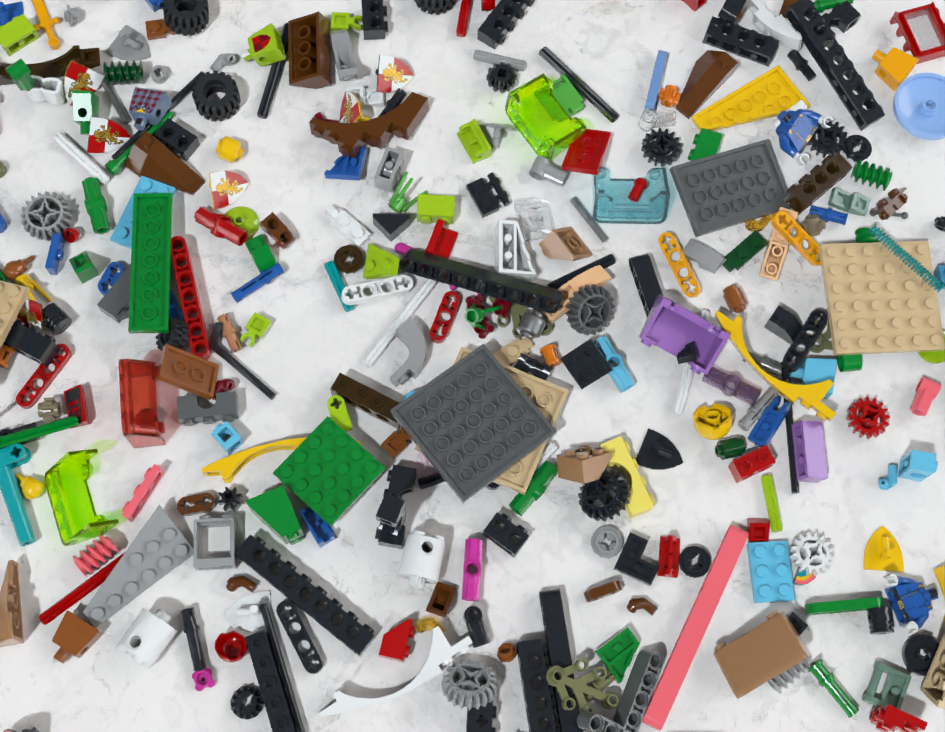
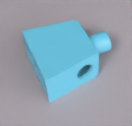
M806 358L796 372H789V377L798 378L799 385L816 384L826 380L834 382L837 360ZM833 386L824 396V399H828L833 394Z

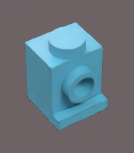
M227 421L223 424H218L211 434L229 455L244 443L242 437ZM225 436H231L227 441H224Z

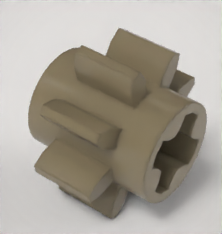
M816 214L807 215L806 219L801 222V227L809 236H818L821 234L822 229H825V220H822Z
M54 397L44 398V402L38 404V416L43 417L45 422H53L55 418L60 417L61 404L56 402Z

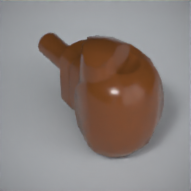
M31 255L25 261L18 259L17 261L8 262L3 270L5 276L15 281L18 276L28 270L26 265L35 258Z

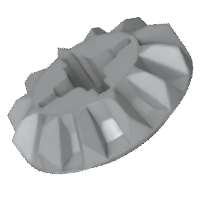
M601 527L593 533L591 546L594 553L599 555L600 558H612L622 549L623 540L616 529ZM605 535L608 541L613 542L609 545L608 551L605 545L599 544L604 541Z

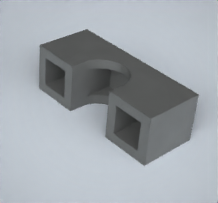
M236 391L216 393V402L208 409L200 407L197 395L178 396V421L184 426H194L195 423L203 422V424H213L215 421L233 422L234 419H239Z

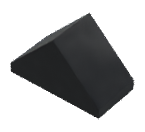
M373 213V224L392 242L410 226V215Z

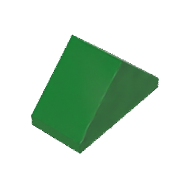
M86 251L69 259L82 284L99 275Z

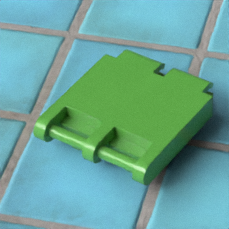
M565 74L561 75L556 81L547 83V86L533 91L552 120L557 119L559 123L568 119L571 114L574 115L584 109L582 104L583 98Z

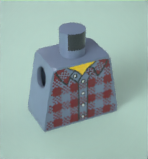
M134 88L129 113L135 121L134 127L142 131L145 129L146 124L158 125L172 104L166 91Z

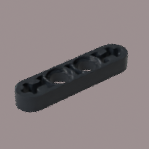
M816 310L810 314L783 357V368L785 371L790 373L796 372L804 362L826 327L827 314L824 311ZM822 318V320H819L816 326H814L815 319ZM806 331H813L815 335L813 337H806L804 333ZM798 345H803L806 349L805 351L799 352L795 349V347ZM795 356V364L788 365V362H791Z
M289 601L280 602L276 608L277 615L305 670L310 674L319 673L323 668V662L294 605ZM285 605L287 608L291 607L289 610L291 617L296 615V618L289 620L286 624L284 621L288 620L287 616L284 613H280ZM292 623L300 624L301 629L299 633H290L289 627ZM301 641L309 642L310 648L307 652L299 650L298 646ZM313 651L315 654L311 655L312 659L315 662L319 661V663L316 665V670H314L313 668H308V666L310 665V661L308 658H306L305 660L303 659V656H308Z

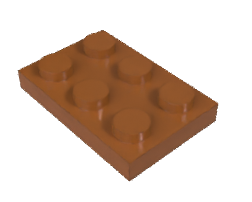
M166 344L162 350L156 379L210 400L214 395L219 365Z

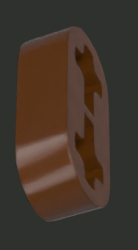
M210 493L186 496L177 503L178 511L184 516L210 512L216 506L215 498ZM204 498H208L211 501L208 503V507H205L204 504L198 505V503L204 502ZM185 502H188L190 505L195 504V506H190L188 511L182 508V506H185Z
M619 580L588 590L583 594L587 603L620 592L622 587Z

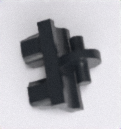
M523 353L520 354L514 366L518 370L545 381L552 370V367Z

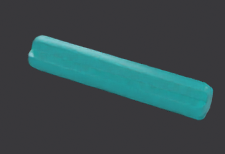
M334 261L326 262L324 264L325 269L346 312L352 311L354 305H346L341 300V294L345 285Z

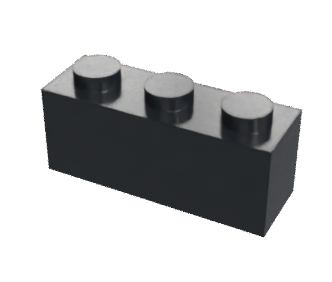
M16 319L3 344L27 358L48 367L60 350L55 344L56 340L47 334L45 336L41 335V332L34 327L27 328L26 324Z

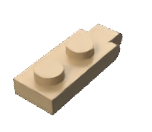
M518 337L494 352L493 355L499 362L512 366L518 361L521 353L529 355V350L534 347V344L527 337L522 340Z

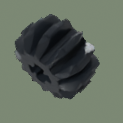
M501 61L499 66L494 63L493 68L489 67L486 80L488 81V86L493 87L494 92L499 89L502 94L504 89L509 92L510 87L514 88L517 75L515 74V69L510 68L509 63L505 66Z

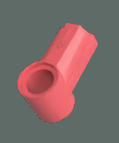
M923 376L915 391L917 393L909 410L917 416L925 417L932 401L941 389V384Z

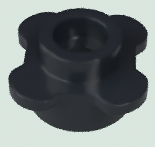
M937 217L934 220V227L945 232V217Z

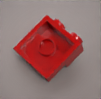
M889 704L876 707L869 715L870 723L875 724L876 729L882 732H894L895 730L901 732L924 731L928 723Z

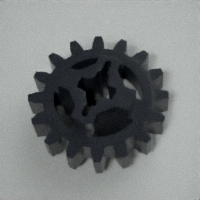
M829 121L826 125L831 127L826 129L817 123L819 127L807 143V145H812L811 151H817V156L821 153L823 158L826 157V154L832 157L834 153L838 152L840 154V151L844 150L848 141L846 138L847 132H843L844 126L838 127L839 122L832 124Z
M658 128V132L652 129L650 134H646L645 139L642 141L641 151L644 152V158L649 157L648 163L654 161V166L660 163L661 167H664L665 163L670 166L672 161L677 160L681 152L679 150L681 143H678L679 137H673L675 132L669 134L667 128L664 132L661 128Z

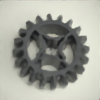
M592 284L591 286L585 285L584 288L578 287V293L573 292L574 297L568 298L570 304L566 305L567 309H569L565 313L568 316V323H570L572 329L580 334L589 336V334L595 335L596 331L602 332V327H607L606 323L612 321L610 316L615 314L612 311L616 307L612 303L614 299L610 296L609 291L601 286Z

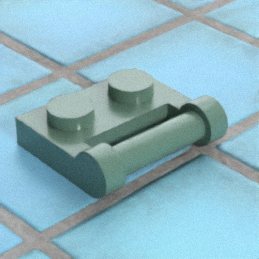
M875 662L873 667L875 670L866 694H863L862 701L876 707L889 704L900 709L911 676L883 663ZM884 672L888 676L880 698L877 699L874 695Z

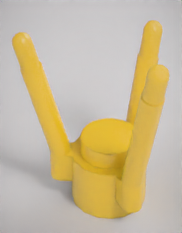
M22 274L15 279L17 285L25 286L30 290L28 296L31 301H35L32 294L34 287L49 302L52 301L48 294L37 284L36 280L31 279L28 274Z

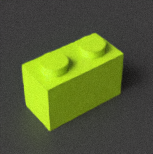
M24 14L16 16L7 24L0 26V45L8 56H11L39 38L35 28Z
M418 194L417 222L430 224L436 223L440 219L445 221V225L454 224L455 196Z

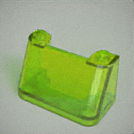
M543 73L509 92L505 111L508 118L535 153L550 161L583 135L587 127L582 119L578 117L570 118L552 95L554 87L552 80Z

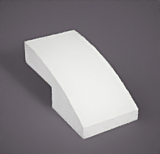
M364 85L346 87L347 92H351L357 97L360 107L384 106L385 92H376V88L365 89Z

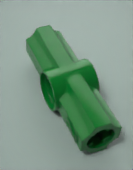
M93 177L85 178L82 181L86 198L84 203L91 219L92 229L95 234L107 233L111 230L106 213L108 209L101 192L99 180Z
M545 461L533 475L525 495L518 493L510 502L509 507L517 515L522 517L532 503L542 496L547 489V485L557 475L558 470L552 463Z

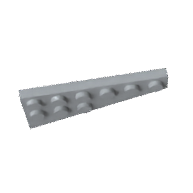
M160 504L84 609L83 613L95 628L194 554L192 546Z

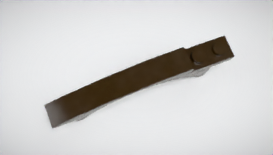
M74 45L67 53L58 58L26 65L31 71L30 75H37L42 78H57L65 76L71 60L89 69L100 66L99 48L80 49L79 45ZM0 62V86L16 84L5 70V68L12 64Z

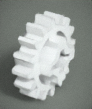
M807 532L804 536L802 534L799 535L797 540L795 539L792 542L793 546L789 551L794 554L790 556V559H795L796 561L793 566H800L799 572L806 570L807 576L811 572H813L814 576H817L819 572L823 574L827 571L826 568L831 567L832 564L830 562L834 557L830 554L834 550L828 548L830 542L825 543L823 541L824 536L819 539L817 538V533L811 536ZM814 549L813 555H812V557L809 559V557L811 556V555H810V554H811V551Z

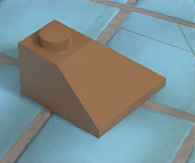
M572 227L554 229L538 244L542 248L543 254L549 259L575 261L589 258L593 255Z

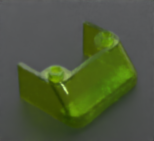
M97 449L67 452L45 473L44 482L59 536L64 546L75 545L98 537L100 534L104 535L119 523L118 519L108 520L104 515H96L87 480L93 473V466L89 460L98 453Z

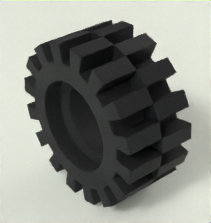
M170 317L169 333H159L156 336V339H158L156 341L157 348L162 351L163 347L169 344L183 350V345L186 346L187 344L185 340L189 337L186 336L189 333L186 322Z

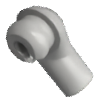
M231 53L220 54L211 65V70L218 72L222 66L233 65L236 61V56Z

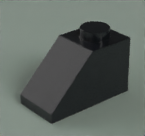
M778 305L764 328L791 345L802 329V325L795 315Z

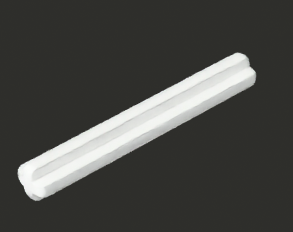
M58 133L55 136L56 142L95 178H98L100 183L106 185L110 181L109 176L63 133Z

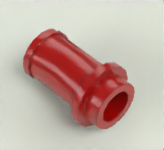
M643 178L634 180V186L627 196L629 200L633 202L639 201L643 190L647 188V181Z

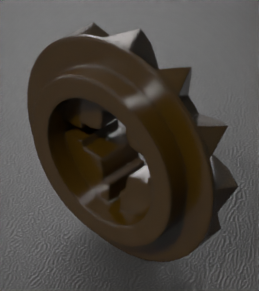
M353 245L342 246L334 255L335 266L339 271L346 274H355L364 263L362 251ZM346 254L350 257V259L354 258L352 260V265H350L348 262H344L346 261Z

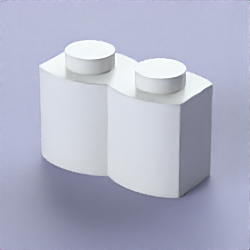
M31 75L34 81L33 89L28 92L25 91L29 99L36 102L48 101L52 104L65 103L64 84L60 79Z

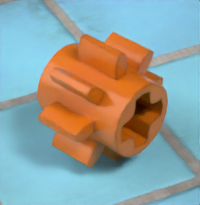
M666 85L665 89L661 87L658 100H661L660 103L664 107L671 108L674 104L678 105L681 93L678 92L676 86Z

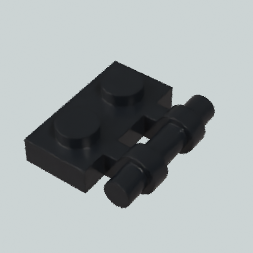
M493 172L487 175L490 180L488 183H485L483 178H480L466 185V189L482 218L499 211L498 203L500 202L503 203L504 207L510 205L509 195L502 189L501 181ZM493 188L497 193V195L494 197L490 192V190Z

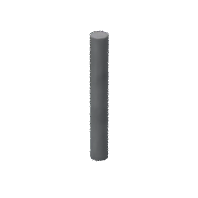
M104 77L101 84L123 124H128L130 120Z
M573 197L570 202L602 243H605L609 238L577 197Z

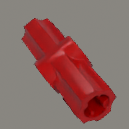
M204 206L195 212V221L210 229L212 235L225 238L237 246H242L247 241V231L232 223L231 218L216 214Z

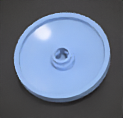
M935 73L915 74L905 79L895 92L893 98L895 118L900 126L911 135L924 140H940L945 138L944 76Z

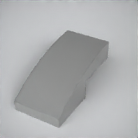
M690 239L683 249L687 259L698 263L699 268L713 274L717 272L724 261V257L693 239Z

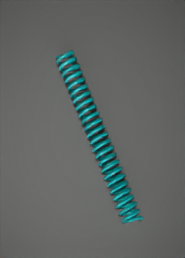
M877 225L868 230L870 232L873 229L870 235L874 234L873 237L878 235L876 240L882 237L879 242L883 241L882 245L887 242L885 247L890 245L888 250L893 247L891 252L897 249L893 255L898 253L896 257H899L902 254L899 260L905 257L902 261L905 262L907 260L905 265L911 261L908 267L913 265L911 270L917 266L914 272L920 269L917 273L918 275L922 272L919 278L926 273L922 279L924 280L928 277L925 283L932 278L928 283L930 285L934 282L931 288L936 284L937 286L934 290L941 286L937 293L945 287L941 280L935 278V275L932 276V273H929V270L926 271L923 265L920 266V263H917L918 260L912 258V255L906 253V250L903 251L900 245L897 246V243H894L892 238H888L889 235L883 233V230L877 228Z

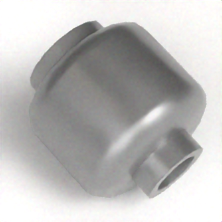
M535 310L532 313L525 312L518 324L520 334L531 340L539 338L546 325L545 320L542 319L543 315Z

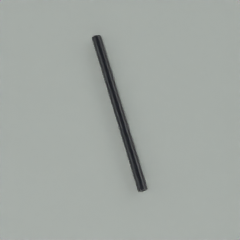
M201 71L171 99L172 104L167 112L173 109L192 90V87L195 86L194 82L200 80L199 77L201 75L205 76L204 72ZM146 124L144 130H138L111 156L112 159H117L153 125Z
M782 366V381L790 383L789 372L785 371ZM791 404L790 410L785 416L791 492L792 494H797L800 492L796 476L791 427L794 423Z
M264 603L259 605L296 732H305L268 605Z

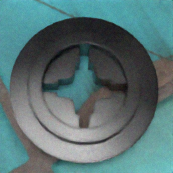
M861 135L849 136L843 150L847 159L850 158L853 162L861 159V162L868 159L872 152L869 140ZM861 145L859 151L853 152L854 147L856 148Z
M690 546L681 552L678 563L680 570L686 576L697 578L702 577L708 572L711 561L708 553L703 548ZM698 555L697 563L700 566L695 565L690 568L691 561H689V558L694 559Z
M250 685L237 689L230 700L233 713L237 717L246 720L256 717L262 711L264 705L261 692ZM240 697L246 699L251 697L250 702L254 708L246 706L241 710L243 701Z

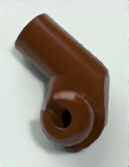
M240 575L229 578L226 588L228 591L234 592L238 587H244L253 593L258 584L246 576Z
M640 597L629 600L627 610L635 613L636 610L644 609L650 615H653L658 607L646 598Z

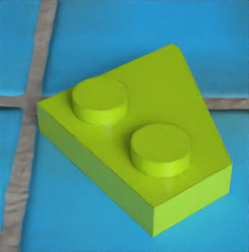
M368 244L363 278L370 280L397 276L400 258L377 246Z

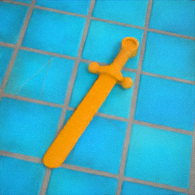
M32 0L40 21L39 24H34L33 27L36 31L44 29L49 39L48 44L52 50L59 49L61 45L58 38L55 37L52 26L55 23H60V18L54 17L50 19L43 0Z

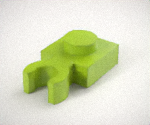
M332 12L331 31L347 29L349 32V28L360 31L361 24H356V22H362V16L355 15L350 17V13Z
M254 312L245 326V330L248 333H244L241 336V343H244L246 339H251L249 347L253 348L256 343L255 338H263L272 324L271 321Z

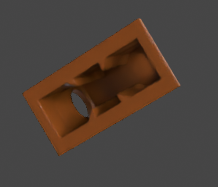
M67 610L52 639L55 644L60 646L54 658L63 664L70 654L81 658L104 633Z

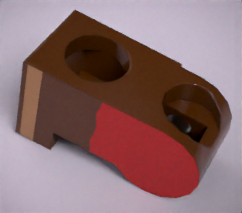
M273 212L260 222L261 229L282 249H285L295 240L293 234Z

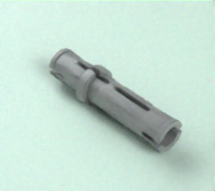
M770 387L753 407H749L748 413L738 422V426L743 431H748L755 421L761 418V414L766 407L770 405L779 393Z

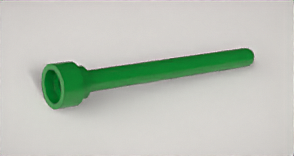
M167 112L160 123L153 125L147 132L152 136L155 135L167 118L172 119L174 117L173 112ZM133 145L117 159L109 160L105 164L106 169L112 175L116 176L121 171V165L128 159Z

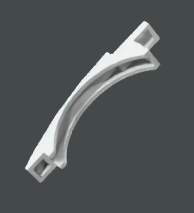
M436 626L432 629V640L427 659L418 674L408 684L395 692L379 697H358L337 690L333 693L336 701L321 710L319 714L321 716L341 714L376 705L411 691L443 673L438 665L442 663L445 666L454 660L452 656L459 652L462 655L471 649L469 645L473 642L467 635L450 646L439 626Z

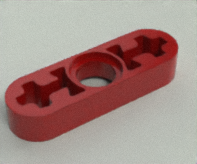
M448 291L444 294L431 326L430 339L434 343H443L449 333L460 304V297L454 291ZM451 297H454L455 302H452L450 309L447 308V299H451ZM442 313H447L450 315V319L444 322L440 320L439 316ZM439 325H440V326H442V329H441V334H442V335H440L438 338H436V337H435V333L438 332V330H439Z

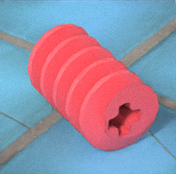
M100 534V542L92 540L93 548L86 545L87 552L85 553L80 550V558L75 555L72 556L74 563L86 577V571L89 573L94 572L92 566L100 567L99 560L103 563L107 562L105 555L112 558V550L119 552V549L108 536L105 537Z

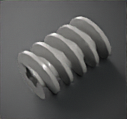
M804 659L769 680L768 683L776 692L781 694L780 686L787 689L786 681L793 684L792 676L799 679L798 671L805 674L804 666L806 665L810 668V664Z

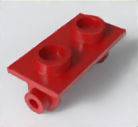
M674 535L660 536L657 576L678 577L680 538H675Z

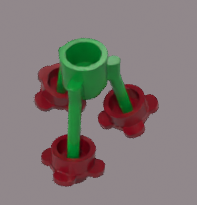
M478 294L476 297L468 296L466 298L465 319L471 324L480 339H485L488 333L494 331V326L489 323V318L484 316V314L494 312L496 315H502L503 318L508 317V310L511 306L509 301L495 298L496 301L492 303V307L486 309L483 305L484 298L482 295Z

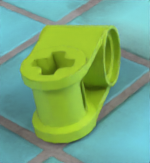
M339 395L331 396L327 402L331 419L345 432L353 430L344 399ZM338 402L339 409H335L334 403Z

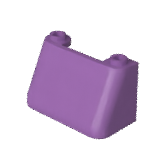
M661 294L657 296L639 335L641 338L640 342L648 347H651V345L657 346L675 357L685 348V345L694 342L697 360L686 363L691 366L690 370L699 375L701 372L706 375L708 374L730 336L729 333Z

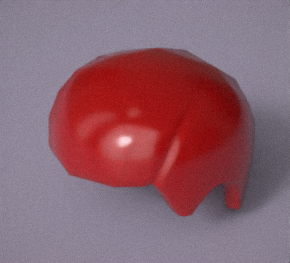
M236 631L221 633L215 640V651L219 658L225 662H237L243 659L248 651L245 637Z

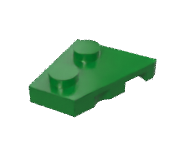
M625 627L594 652L611 672V675L613 674L616 679L615 681L620 684L640 643L630 629Z

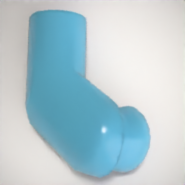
M888 465V475L878 481L880 489L889 490L897 484L898 466Z

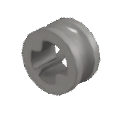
M157 65L151 69V77L155 83L162 84L167 81L168 73L164 66ZM159 72H162V74H163L162 76H161V75H160V77H157V76H156L157 73L159 74Z

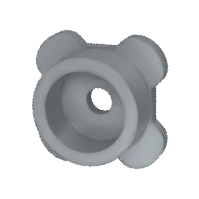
M67 5V11H64L65 21L69 22L70 27H73V23H78L77 11L75 8H70V5Z

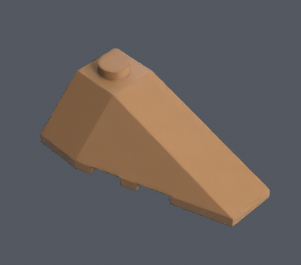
M13 560L8 561L0 591V647L24 644L18 563Z

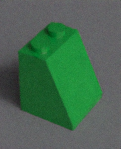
M284 485L246 500L251 512L285 544L290 543V545L299 543L301 538L305 537Z

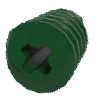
M141 60L139 66H137L135 61L132 62V66L129 65L128 61H125V66H122L121 62L118 61L117 67H115L113 61H111L110 67L107 66L106 62L103 63L104 76L109 85H112L113 82L119 85L121 81L123 84H127L128 80L130 84H134L135 80L138 84L142 83L144 70Z

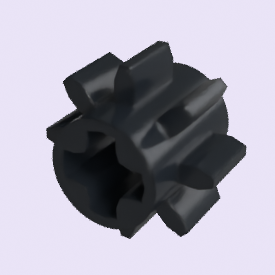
M225 487L226 491L218 493L222 499L218 501V504H225L223 506L224 511L230 508L235 512V507L242 506L239 499L243 496L242 494L236 495V487L233 490ZM233 496L234 501H231V500H230V501L228 502V501L226 500L227 498H231V497Z

